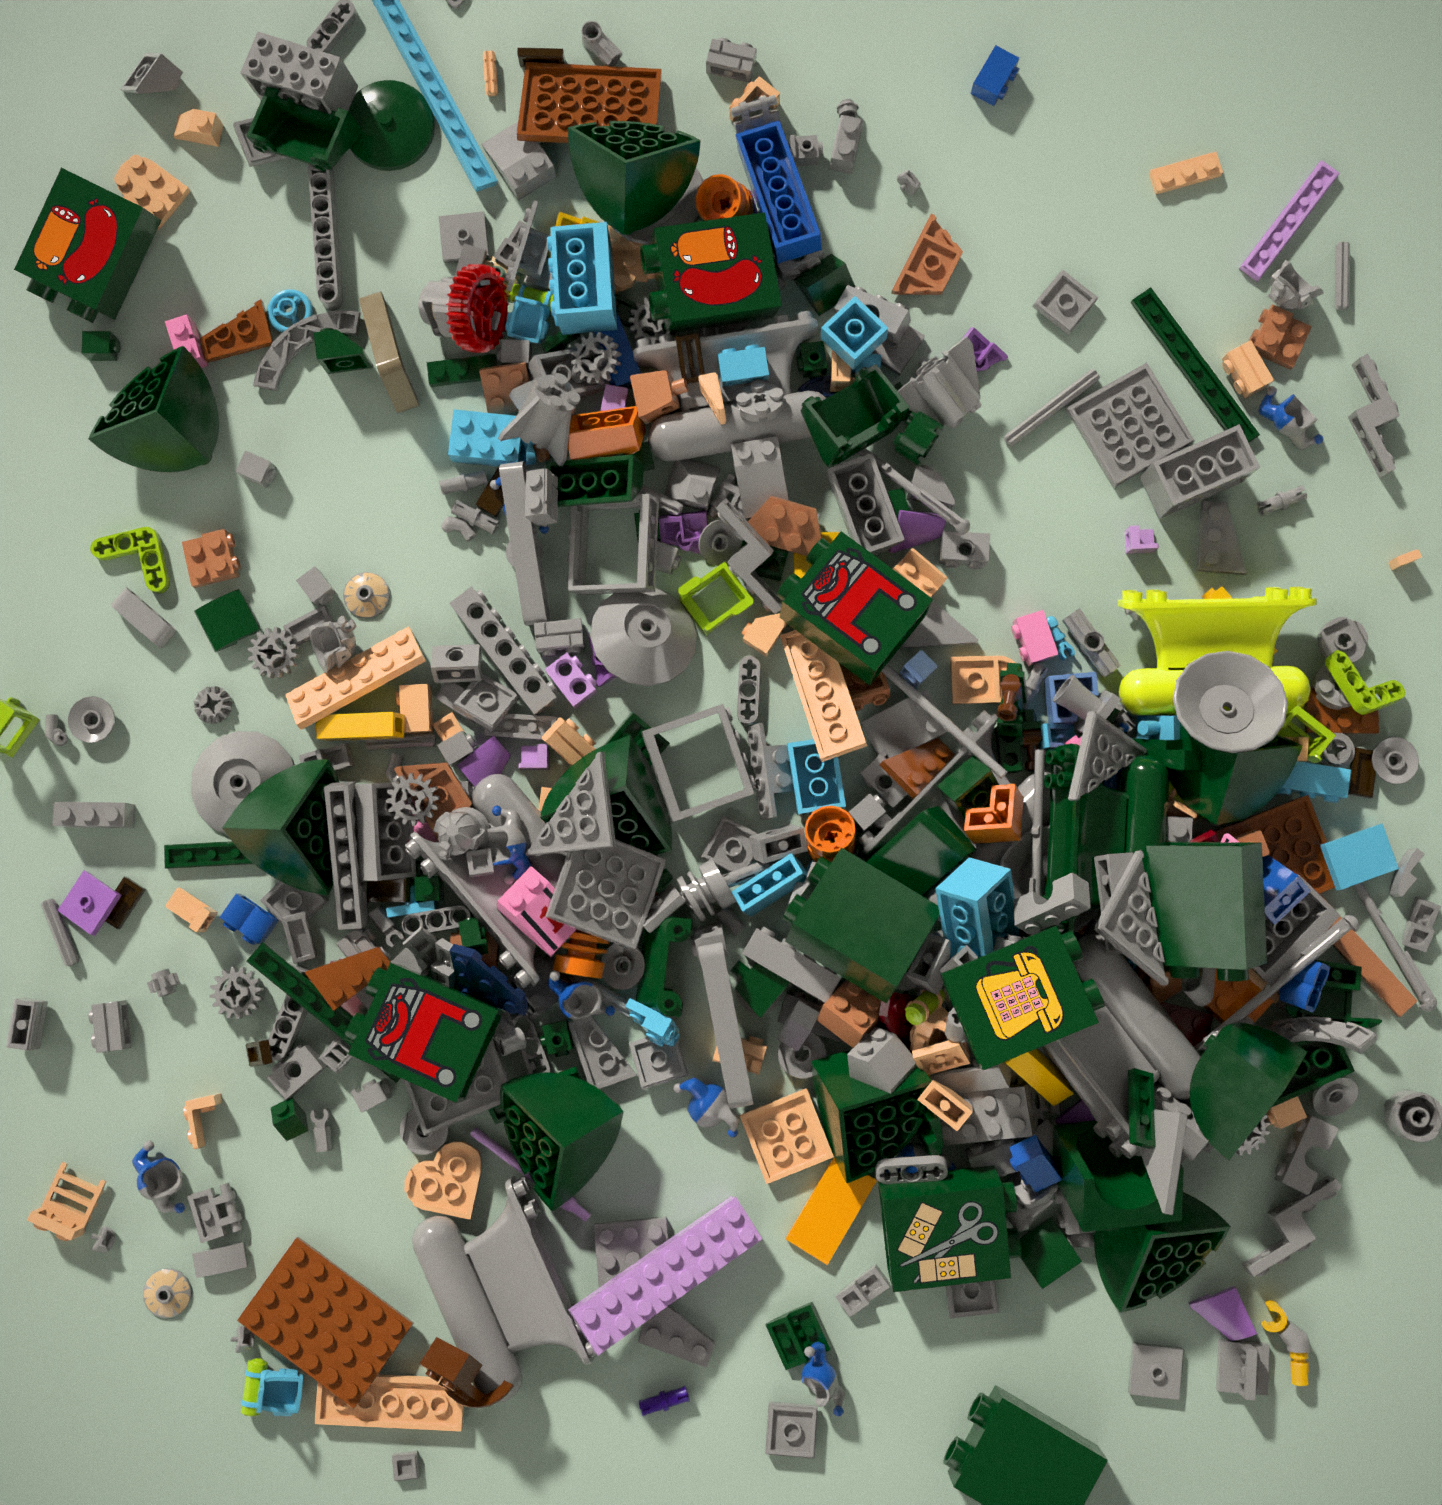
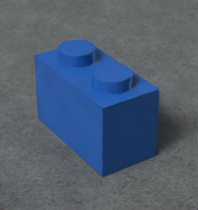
M995 45L975 79L970 94L992 106H995L998 99L1003 100L1009 89L1006 85L1009 80H1015L1020 70L1017 67L1019 57Z
M1036 1135L1009 1147L1012 1154L1010 1163L1015 1172L1020 1171V1176L1025 1185L1030 1184L1035 1192L1062 1180L1056 1161Z

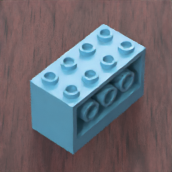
M607 222L550 227L551 236L547 237L548 250L551 252V258H548L549 271L552 273V280L549 281L554 300L551 302V313L554 316L555 326L560 327L562 335L617 330L612 243Z
M969 857L935 888L943 937L951 941L950 959L966 945L980 957L993 951L996 937L1006 938L1007 934L1020 936L1019 928L1015 926L1013 900H1015L1011 869Z

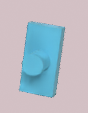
M1137 715V738L1180 739V721L1177 716Z
M410 886V902H404L405 905L386 908L387 917L393 918L436 910L439 907L438 901L435 900L420 903L415 901V886Z

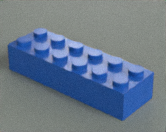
M780 121L735 134L738 153L759 213L765 212L771 247L777 264L822 250L821 233Z

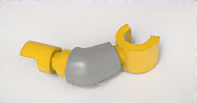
M1266 1300L1264 1303L1268 1310L1278 1314L1274 1321L1268 1322L1264 1320L1261 1325L1269 1332H1277L1278 1336L1286 1344L1287 1350L1290 1351V1358L1293 1359L1290 1361L1291 1383L1297 1386L1309 1385V1362L1306 1359H1308V1352L1311 1351L1309 1338L1306 1332L1291 1321H1287L1286 1313L1277 1302Z

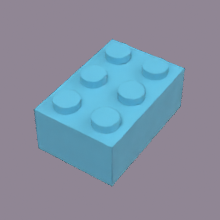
M454 409L448 456L451 461L498 467L500 464L520 462L524 448L522 439L516 437L501 442L498 439L501 431L516 416Z
M814 739L787 743L797 815L812 814L813 811L825 806H836L844 809L846 803L838 757L822 762Z

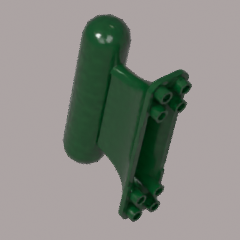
M1070 743L1057 746L1054 750H1048L1045 757L1046 763L1051 764V774H1047L1044 779L1045 787L1050 789L1051 806L1047 886L1045 887V896L1042 897L1049 900L1053 892L1052 882L1070 873H1074L1089 883L1090 909L1086 910L1089 911L1100 908L1094 857L1131 852L1134 855L1135 851L1141 850L1144 854L1142 861L1146 873V846L1167 842L1169 773L1167 767L1160 759L1148 755L1136 756L1131 764L1122 768L1120 790L1099 784L1098 787L1089 793L1080 796L1079 800L1069 801V792L1080 748L1078 744ZM1079 915L1070 917L1050 927L1057 926L1060 935L1069 931L1074 933V923Z

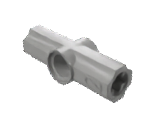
M1080 608L1062 620L1078 642L1080 651L1088 656L1103 678L1121 666L1105 644L1103 635L1094 629ZM1087 638H1093L1096 641V648H1090L1087 645Z

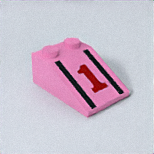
M531 866L497 901V910L551 957L576 929L545 917L555 888Z

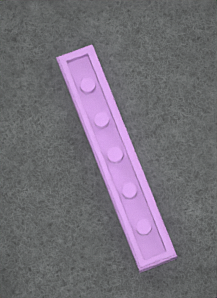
M1321 160L1239 269L1258 282L1340 173Z

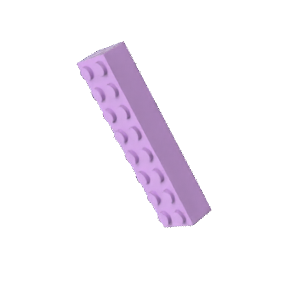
M730 1196L569 1308L568 1311L594 1353L600 1355L761 1241L762 1237L738 1199Z

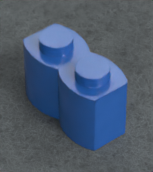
M238 893L234 895L220 916L225 921L223 925L233 932L239 930L244 934L242 938L252 945L265 942L279 921L271 913L258 906L246 896Z
M1314 960L1279 989V1000L1314 1012L1321 996V990L1327 981L1330 966Z

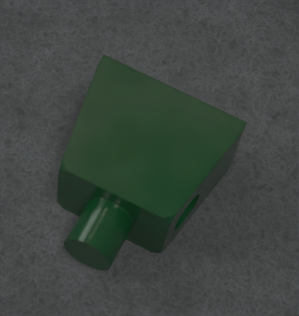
M738 960L730 970L740 979L735 989L760 1018L790 983L757 962L751 968H748Z

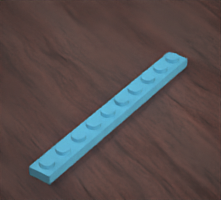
M372 0L473 188L478 192L496 186L497 178L399 0Z

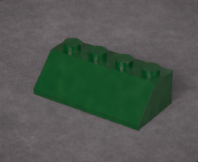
M634 455L566 460L563 466H559L556 461L547 462L546 469L558 477V487L556 488L558 490V507L632 502L643 487L644 464Z

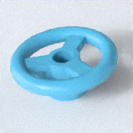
M293 289L283 290L270 300L267 308L268 320L277 331L283 333L289 327L279 324L275 316L291 319L292 323L295 324L299 322L296 315L297 307L301 301L306 307L304 319L313 315L311 301L300 291ZM288 308H292L290 312H286Z

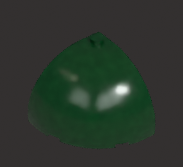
M609 121V126H597L596 122L568 127L571 161L585 198L604 222H607L608 225L623 235H630L634 231L646 228L668 214L684 195L695 173L701 140L677 130L674 134L666 132L665 126L630 121Z
M184 346L176 348L160 357L161 363L153 369L149 366L146 367L116 395L109 404L112 409L106 417L100 416L88 438L94 445L113 458L149 471L180 472L201 465H207L212 460V454L218 439L219 417L215 396L201 366Z
M1180 723V739L1183 740V749L1201 750V770H1179L1167 767L1169 779L1185 804L1201 816L1207 818L1209 823L1222 825V823L1239 821L1256 813L1278 793L1290 776L1303 745L1277 734L1273 740L1256 750L1230 753L1207 747L1191 737Z
M631 735L603 745L578 760L557 780L544 801L540 818L547 823L556 813V809L564 798L574 788L582 773L595 759V755L598 752H604L615 839L654 855L672 850L671 824L663 794L649 762Z
M328 759L312 760L291 766L273 775L243 799L222 827L240 852L262 871L291 887L322 895H328L334 885L324 792L325 786L339 782L333 766Z
M1231 1023L1224 1026L1216 1037L1212 1034L1203 1045L1206 1051L1197 1062L1190 1082V1102L1197 1125L1208 1142L1228 1160L1233 1157L1286 1089L1307 1053L1283 1036L1248 1023Z
M850 1051L811 1061L815 1095L823 1127L835 1161L846 1183L860 1179L875 1171L874 1167L878 1161L893 1158L917 1132L923 1121L922 1110L926 1107L918 1101V1098L931 1083L929 1076L922 1069L919 1070L918 1066L890 1094L850 1077L847 1056Z
M527 1074L501 1084L500 1106L501 1110H505L507 1118L503 1124L514 1156L524 1175L529 1173L536 1184L533 1187L534 1191L551 1211H554L580 1191L602 1166L616 1142L624 1111L594 1085L565 1074Z
M1183 1192L1181 1221L1094 1232V1250L1097 1267L1111 1301L1121 1313L1147 1305V1300L1156 1296L1161 1299L1172 1293L1191 1279L1206 1264L1204 1261L1205 1257L1211 1250L1215 1252L1218 1250L1231 1226L1208 1205Z

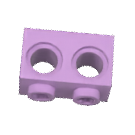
M565 653L544 670L571 705L577 709L597 693L594 688L597 683L589 673L586 676L580 670L583 665L575 655L570 657L568 653ZM564 665L572 667V672L567 676L560 674V669ZM579 683L586 685V691L583 694L574 693V687Z

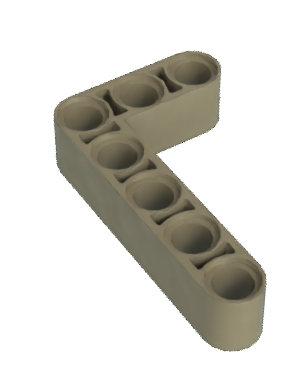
M382 292L359 298L376 366L396 412L400 413L420 406L413 385L403 365L388 307Z

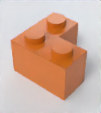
M1016 784L991 786L990 807L966 809L964 831L973 844L1020 841L1024 797Z

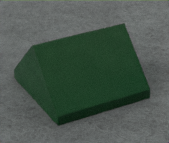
M833 254L820 260V265L814 266L811 270H805L799 277L794 279V282L818 316L836 306L847 285L856 287L846 263Z

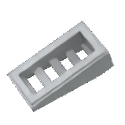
M339 1036L319 1057L335 1073L341 1072L353 1058V1056L348 1054L345 1056L336 1048L340 1045L348 1053L351 1048ZM333 1053L341 1061L337 1063L330 1054Z

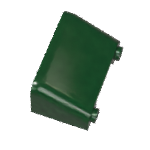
M267 86L246 135L250 142L253 143L252 147L262 153L268 151L311 164L324 172L332 170L357 141L362 131L350 112L338 108L337 111L332 110L331 114L297 105L292 98L282 99L278 96L279 91L277 89Z
M876 364L869 368L863 367L855 374L856 379L853 384L830 397L821 400L820 397L814 398L811 396L802 403L801 414L820 457L828 468L836 466L891 434L899 426L910 408Z
M936 806L927 808L918 814L873 855L867 863L922 896L951 869L963 864L969 857L973 858L972 854L977 849L943 808Z
M668 917L650 933L644 928L641 952L645 959V969L642 979L637 984L636 1001L666 1016L681 1017L683 1011V1002L680 996L673 992V989L664 988L669 941L682 942L686 940L692 931L693 919Z

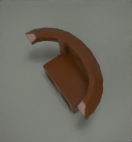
M438 1337L435 1338L420 1362V1365L427 1369L425 1374L436 1382L440 1379L439 1385L443 1387L449 1397L458 1404L469 1408L491 1406L502 1400L514 1386L504 1380L497 1389L488 1394H483L471 1384L481 1369L482 1364L470 1354Z

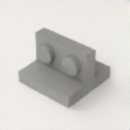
M1218 1339L1216 1390L1218 1392L1239 1393L1245 1400H1255L1256 1395H1268L1270 1345L1263 1342Z

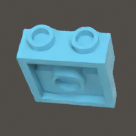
M629 998L625 1006L630 1012L629 1016L634 1019L633 1021L643 1027L650 1041L661 1047L663 1044L670 1047L675 1046L680 1034L678 1033L679 1028L674 1021Z

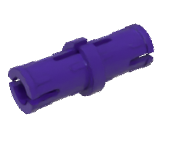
M686 1386L668 1392L663 1390L659 1392V1395L639 1400V1407L642 1410V1416H646L660 1410L668 1411L669 1407L690 1402Z

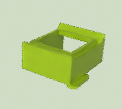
M725 561L702 578L695 576L678 589L680 602L706 636L734 615L743 612L754 602L737 577L730 571ZM721 576L740 602L710 623L692 599V596Z
M10 697L7 701L0 699V737L14 717L25 720L7 747L0 744V753L13 758L40 719L20 706L21 701L19 699Z
M1298 705L1286 713L1285 723L1277 733L1283 737H1309L1307 760L1312 763L1321 762L1322 758L1320 755L1336 736ZM1295 716L1320 737L1312 739L1293 724L1291 720Z

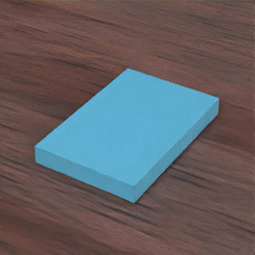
M1383 823L1320 845L1336 891L1399 869Z

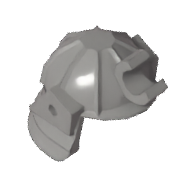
M1285 260L1282 263L1281 269L1271 276L1270 285L1272 287L1268 297L1278 307L1290 311L1295 309L1301 310L1314 303L1312 298L1323 295L1324 292L1318 285L1314 287L1309 285L1295 271L1292 264Z
M343 615L339 617L337 622L328 621L321 625H312L308 628L314 653L325 673L332 669L335 664L338 668L341 667L355 651L356 639L353 630H355L357 625L352 619L348 622Z
M470 807L458 808L450 813L446 811L436 820L434 831L439 836L440 844L438 848L441 849L438 857L447 860L450 855H460L469 849H486L489 842L487 829H490L486 817L480 811Z

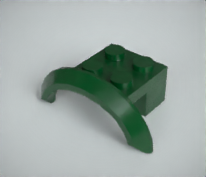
M1315 960L1330 966V971L1314 1012L1289 1005H1284L1283 1007L1292 1018L1327 1017L1332 1018V1021L1350 1022L1367 1029L1382 1023L1380 1019L1351 1017L1353 992L1360 991L1362 966Z

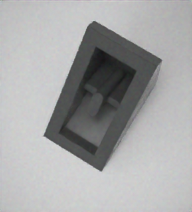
M800 997L777 1039L799 1051L810 1034L822 1008Z

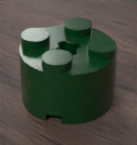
M922 411L910 414L905 423L908 427L904 433L899 432L892 443L896 446L895 452L917 466L921 464L918 460L920 456L925 458L939 437L936 433L937 429L943 430L944 425Z

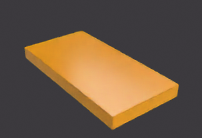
M833 1157L787 1234L786 1240L828 1265L877 1179L868 1174L860 1179L846 1183Z

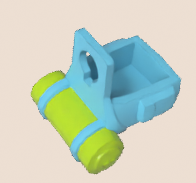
M514 284L512 291L509 293L510 302L514 303V307L507 316L505 327L507 336L542 344L548 333L549 322H547V319L551 312V302L554 301L553 294L550 291L537 290L523 284Z
M255 1358L249 1360L245 1370L246 1378L243 1398L240 1403V1413L249 1417L260 1415L261 1410L272 1412L273 1416H292V1414L298 1413L302 1397L303 1374L298 1373V1370L295 1369L267 1370L268 1362L264 1359Z

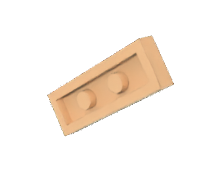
M1212 152L1152 169L1149 172V177L1156 195L1220 177L1223 174L1217 152Z

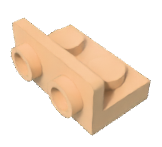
M914 548L910 549L905 557L893 568V570L930 597L947 580L946 575Z
M948 1040L912 1051L913 1060L919 1070L922 1069L927 1075L970 1064L969 1049L966 1042Z

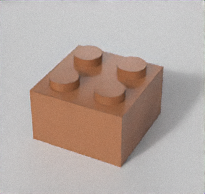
M846 980L823 1004L817 1021L854 1048L881 1022L879 1017L881 1000Z

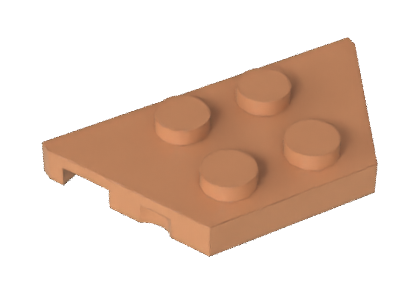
M931 214L892 289V294L942 295L963 251L957 243L952 241L947 230L942 229L936 221L935 215Z
M770 496L748 521L768 545L807 556L813 546L822 538L816 508Z
M448 762L398 766L394 768L398 777L404 775L408 779L409 773H414L417 779L420 774H423V781L431 779L432 781L429 786L431 788H438L433 793L440 796V799L434 801V804H437L439 808L437 810L431 809L434 814L432 818L425 816L426 822L438 841V833L434 831L436 820L446 811L450 813L458 808L471 807L473 804ZM411 783V785L413 784L415 789H424L422 786L418 784ZM410 794L414 802L418 800V797L416 795L412 796ZM428 797L425 798L423 803L424 811L428 806Z

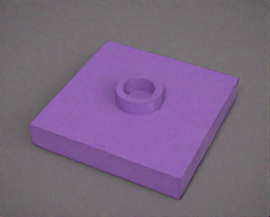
M83 870L57 911L90 935L96 936L122 895L90 872Z

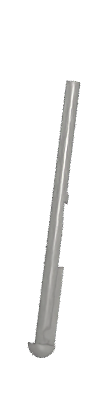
M865 448L857 454L862 457L871 452ZM873 454L877 467L882 473L956 528L955 534L965 535L968 533L970 522L967 518L963 520L924 489H919L891 468V465L883 462Z
M889 664L885 666L881 672L1000 779L1007 774V771L960 730L951 719L946 717Z
M1035 750L1034 809L1031 834H1033L1032 878H1029V893L1034 891L1040 896L1045 750Z
M1363 883L1353 885L1420 999L1421 1004L1418 1007L1425 1012L1433 1011L1437 1006V999L1434 997L1408 951H1402L1391 930L1382 922L1379 916L1382 912L1376 907Z
M1352 915L1342 917V919L1301 952L1304 956L1283 972L1275 983L1271 986L1266 984L1261 992L1207 1035L1203 1041L1206 1042L1211 1034L1216 1037L1224 1026L1231 1023H1239L1351 929L1356 932L1359 929L1358 919Z

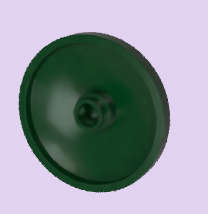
M383 80L363 87L354 95L348 111L362 131L350 150L359 161L373 169L395 171L409 167L427 152L434 136V117L426 99L417 89L404 82Z

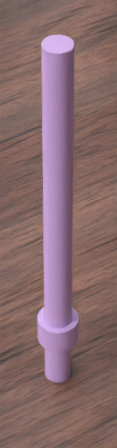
M474 1128L470 1134L472 1137L524 1175L513 1154L480 1129ZM529 1173L524 1175L526 1178H528L530 1181L534 1183ZM573 1197L561 1206L567 1212H573L585 1222L591 1215V1213L577 1204V1200Z

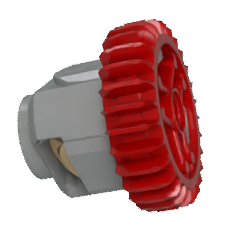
M468 264L462 267L461 271H457V277H441L439 281H429L419 296L418 308L420 317L424 323L431 326L435 336L452 338L462 350L474 353H485L494 350L495 346L499 345V340L503 339L502 332L506 331L505 324L507 322V314L509 313L507 312L508 305H510L507 302L509 294L505 292L507 286L503 284L504 278L500 277V272L489 265Z

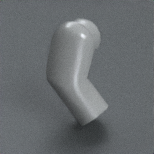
M47 714L45 736L55 745L63 746L68 742V735L58 727V715Z
M391 753L386 776L390 782H400V778L394 768L400 766L403 756Z
M1091 1233L1072 1234L1066 1238L1073 1248H1090L1094 1245V1236Z

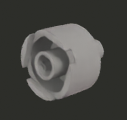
M1402 1090L1386 1100L1384 1104L1385 1120L1395 1135L1412 1141L1427 1142L1439 1134L1438 1131L1442 1125V1106L1430 1095L1414 1090Z

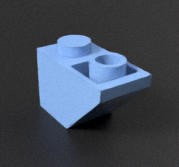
M921 650L903 666L899 673L917 689L938 666Z

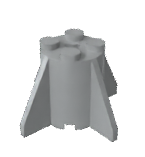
M967 336L948 351L942 352L944 357L938 359L935 356L927 362L923 359L919 361L921 367L915 372L917 377L915 379L911 377L910 381L898 390V393L909 405V410L916 413L922 411L944 426L950 425L951 428H954L963 421L962 417L968 412L973 413L981 407L972 342Z
M556 373L555 375L540 376L511 390L509 397L518 408L519 413L501 431L498 439L501 442L520 437L527 444L531 441L537 444L536 448H546L559 466H563L567 459L570 420L572 415H575V408L580 401V395L568 382L565 375Z

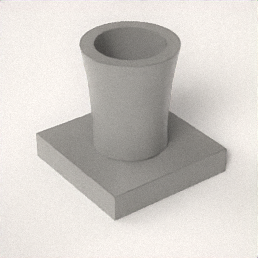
M1071 675L1062 684L1053 698L1054 703L1068 709L1081 718L1075 729L1082 734L1087 712L1095 711L1104 719H1107L1121 700L1114 693L1103 690L1099 697L1095 696L1074 675Z

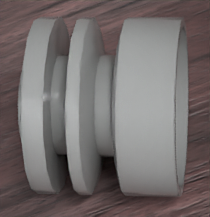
M713 859L699 866L702 876L699 879L691 871L687 873L692 883L687 885L682 876L677 878L682 897L686 900L685 902L690 911L701 922L706 920L702 909L707 907L711 916L715 914L712 903L717 902L722 909H725L737 902Z

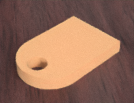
M1005 656L951 657L952 705L1000 703L1002 697L1000 670L1006 671L1007 663L1016 662Z

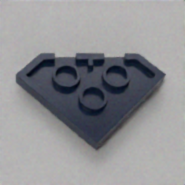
M453 944L449 952L459 991L511 1014L516 1013L525 1016L529 1009L526 993L519 987L516 989L511 987L506 982L508 978L495 966L488 967L481 960L483 956L478 951Z

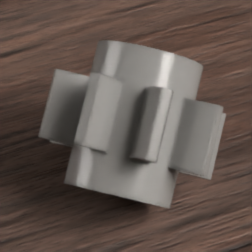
M169 969L151 974L153 980L147 982L150 993L157 992L158 997L176 992L175 986L180 984L177 973L170 974Z

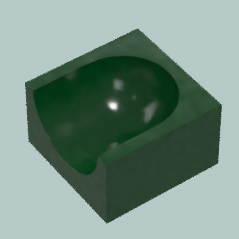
M1096 1120L1053 1125V1158L1056 1161L1062 1178L1061 1181L1057 1182V1185L1083 1232L1182 1220L1184 1168L1181 1163L1173 1215L1164 1214L1160 1208L1142 1156H1133L1131 1159L1127 1158L1124 1154L1119 1158L1114 1156L1108 1148L1113 1143L1107 1135L1105 1138H1102L1095 1132L1093 1127L1098 1123Z

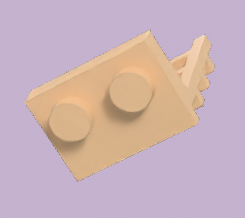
M65 1162L61 1163L42 1206L31 1211L27 1221L34 1223L33 1226L41 1231L49 1230L55 1233L58 1239L69 1241L84 1235V1229L91 1220V1214L94 1208L97 1207V1201L100 1195L103 1194V1188L107 1181L101 1180L97 1187L65 1172L68 1165ZM60 1180H66L94 1193L92 1200L58 1185ZM56 1192L87 1206L86 1213L52 1199L54 1193Z

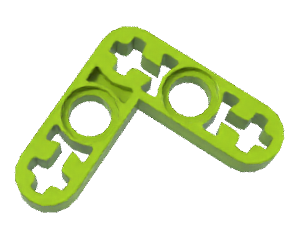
M141 527L100 537L92 542L90 546L92 555L103 561L139 553L147 588L157 594H162L168 590L170 580L161 539L154 529ZM147 533L150 534L151 536H153V538H150V539H149V542H150V543H147V542L144 541V540H141V541H137V540H136V538H138V539H144V538H146V537H147V535H146ZM124 538H129L131 540L130 547L122 550L120 548V541ZM102 544L106 547L114 546L115 550L112 548L105 549L104 554L98 552ZM152 554L158 556V563L155 566H149L147 563L148 557ZM156 571L157 577L163 580V582L159 583V587L153 585L156 582V576L152 572Z
M1336 650L1325 659L1327 669L1353 709L1359 714L1365 715L1393 705L1405 697L1406 692L1403 685L1396 680H1390L1368 688L1349 657L1342 651Z

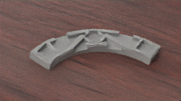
M330 311L312 315L290 326L277 337L264 358H262L255 374L253 386L277 391L282 374L290 361L303 348L315 342L313 332H320L323 328H333L344 335L358 336L361 312Z
M1327 1017L1287 1018L1274 1021L1272 1025L1263 1027L1283 1036L1291 1042H1329L1344 1046L1359 1054H1362L1378 1040L1376 1033L1350 1022L1332 1021V1018Z

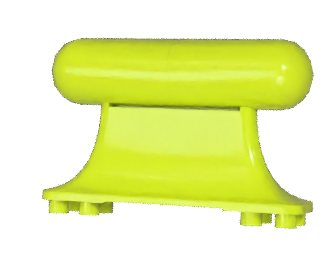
M1266 587L1265 596H1255L1252 598L1168 600L1167 591L1157 589L1146 590V599H1142L1143 592L1122 590V599L1118 600V607L1133 611L1146 623L1153 637L1157 656V668L1132 670L1121 681L1118 691L1121 699L1120 702L1130 714L1138 716L1177 715L1173 702L1177 678L1189 663L1205 654L1222 651L1250 655L1269 666L1283 684L1288 701L1287 712L1297 705L1302 708L1308 701L1311 689L1305 673L1294 666L1272 665L1277 637L1285 622L1297 611L1317 604V598L1312 597V588L1289 587V596L1288 589ZM1223 707L1224 710L1230 711L1229 707Z

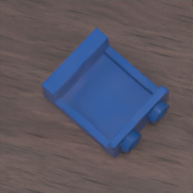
M1269 855L1263 857L1265 917L1275 925L1307 896L1311 890L1290 869Z

